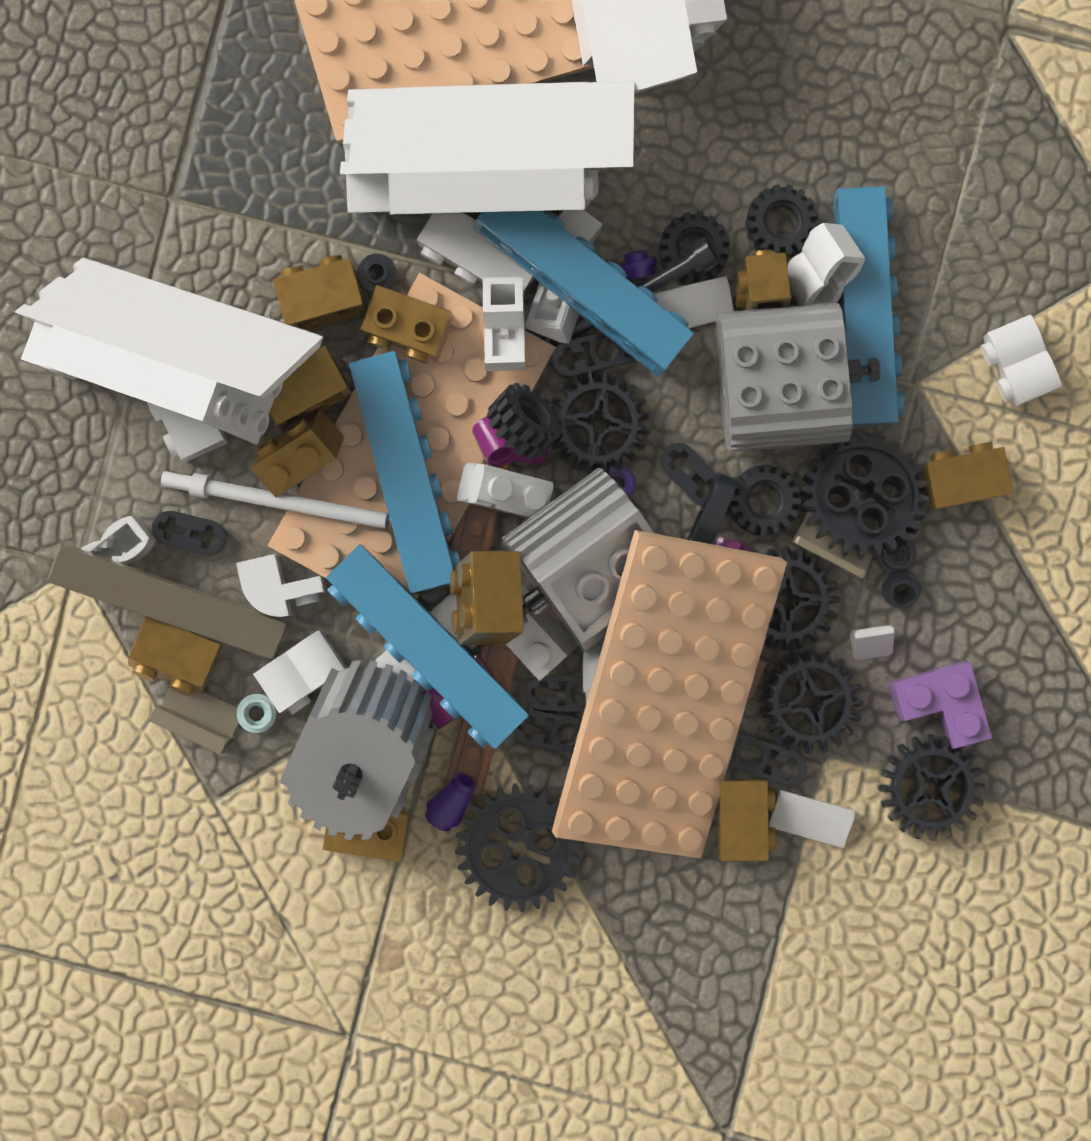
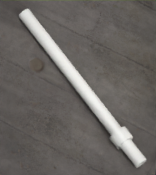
M164 471L161 477V486L189 491L190 496L205 499L209 495L383 529H387L390 519L389 513L284 493L275 498L268 490L212 480L210 475L193 473L192 476Z

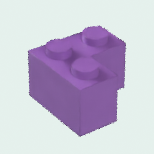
M970 661L957 662L888 682L898 720L907 721L937 712L942 734L949 739V748L955 749L992 738Z

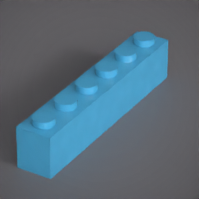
M885 186L837 189L833 195L835 224L845 227L865 257L861 270L851 282L844 286L843 293L839 299L845 326L848 360L859 359L863 366L868 364L869 358L875 357L879 360L881 368L880 380L871 382L868 375H862L861 383L850 384L852 427L894 425L898 422V415L904 414L903 393L897 392L896 376H901L902 359L900 353H894V337H899L900 322L898 314H892L891 300L897 298L898 291L896 275H890L889 260L895 259L894 236H888L887 221H892L893 219L892 197H886Z
M543 211L482 212L473 226L475 231L657 377L668 367L694 334L688 329L689 324L681 315L674 311L668 313L658 305L657 297L650 290L643 286L637 288L627 280L626 272L619 265L612 261L606 263L595 254L596 249L588 240L581 236L575 238L565 230L564 222L550 211H546V213Z
M392 351L349 363L409 592L412 595L449 586L450 573L452 570H455V566L461 559L458 550L451 551L447 536L453 534L448 512L440 513L437 497L443 496L438 474L430 475L426 459L433 458L427 435L420 436L416 421L423 420L417 397L410 398L406 383L413 382L407 359L400 360L398 354Z
M359 544L326 577L332 584L327 589L330 594L343 606L350 602L360 612L356 620L370 634L378 631L388 641L383 647L399 663L406 659L416 669L411 675L425 690L429 691L434 687L444 697L440 705L455 720L462 716L472 726L468 733L483 748L490 744L496 749L530 715L463 645H458V640L410 594L364 545Z

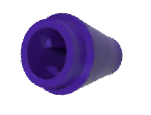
M457 773L454 778L427 802V810L425 811L427 821L441 831H450L453 827L459 826L473 791L477 787L476 782L465 773Z

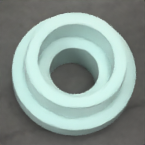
M252 694L240 702L237 708V719L245 730L252 733H261L273 725L276 719V708L267 696ZM253 706H260L264 710V717L259 721L251 719L249 711Z

